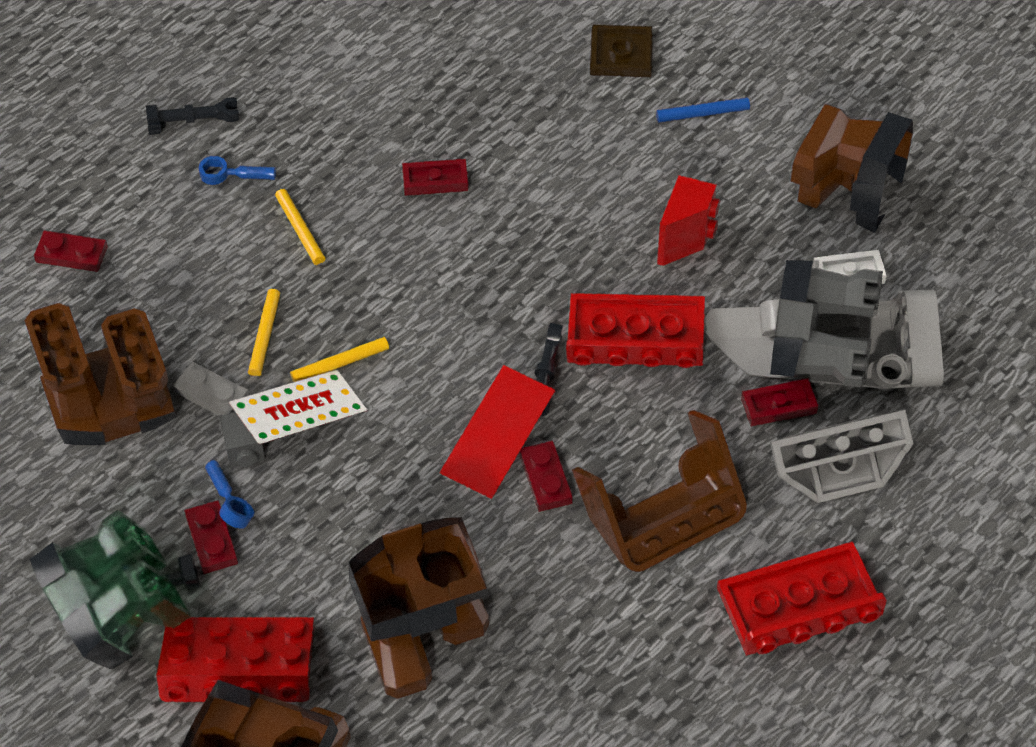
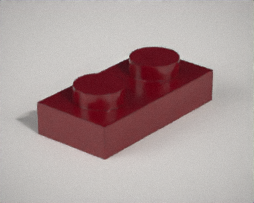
M466 159L402 163L405 196L468 191Z
M44 230L34 253V259L36 263L98 272L108 245L104 239Z
M808 378L742 391L741 401L751 427L817 414L818 404Z
M548 441L521 448L519 455L538 512L572 504L573 497L554 442Z
M219 500L184 510L203 575L238 564L226 522L223 521L219 514L221 508Z

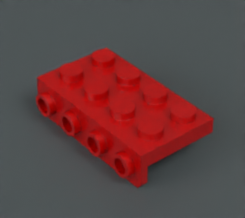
M571 293L568 341L566 342L567 363H576L583 366L592 363L610 364L612 366L635 364L647 367L677 365L682 368L703 366L705 296Z
M853 541L722 579L717 583V590L746 656L754 653L767 654L778 646L791 642L793 644H800L806 642L812 636L824 632L828 634L837 633L854 623L861 622L866 624L873 622L883 615L887 601L884 593H877Z
M167 617L156 675L160 699L164 702H205L217 680L284 702L308 701L315 630L314 617Z

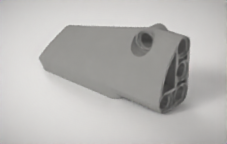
M934 289L899 291L893 300L879 301L877 315L874 317L851 314H819L817 329L819 331L842 337L872 339L866 384L862 387L877 388L880 391L890 392L896 388L942 386L944 369L938 303ZM780 299L762 302L760 307L710 309L704 318V333L747 376L794 381L808 378L809 382L843 385L834 375L801 374L798 377L770 374ZM887 366L894 369L897 379L890 380L885 378L881 368Z

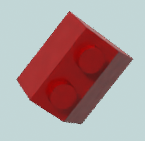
M678 175L660 222L658 265L664 266L704 250L707 239H714L718 220L713 218H716L720 206V199L715 198L716 184Z

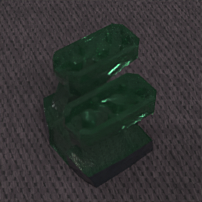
M116 510L102 520L97 535L65 548L52 542L29 559L42 590L74 644L84 658L100 666L114 669L132 658L133 655L126 641L144 622L175 628L191 617L190 611L175 586L166 576L159 572L167 564L152 537L144 527L119 510Z

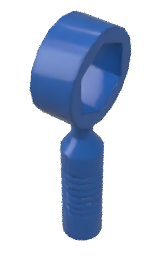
M209 156L200 162L199 173L203 182L216 185L226 180L228 175H236L242 179L275 180L276 168L239 166L236 169L227 168V163L223 158ZM209 167L222 168L218 174L205 173Z
M215 460L208 462L205 469L219 495L226 499L220 508V517L234 528L242 529L247 527L254 516L253 508L245 500L231 495L232 487L219 463Z

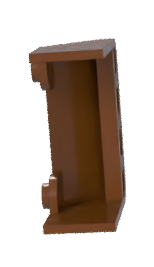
M695 410L688 412L687 414L698 444L687 449L680 457L678 467L682 481L627 509H624L622 501L618 496L606 492L601 478L580 467L572 469L591 522L619 562L626 568L635 572L644 571L736 524L743 518L747 503L719 420Z

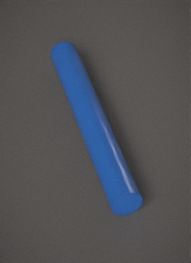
M747 97L656 110V117L659 123L750 110V101Z

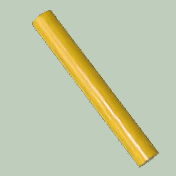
M278 190L275 193V197L314 265L325 262L324 254L287 190Z
M269 289L267 291L248 369V374L251 376H261L281 294L277 289Z
M382 337L290 372L293 382L304 380L388 350L387 339Z

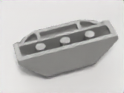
M900 410L794 434L772 441L770 445L778 477L815 503H820L884 487L905 454L912 447L913 440L906 410Z

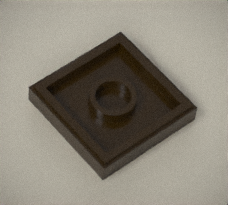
M592 25L590 75L651 77L652 26Z

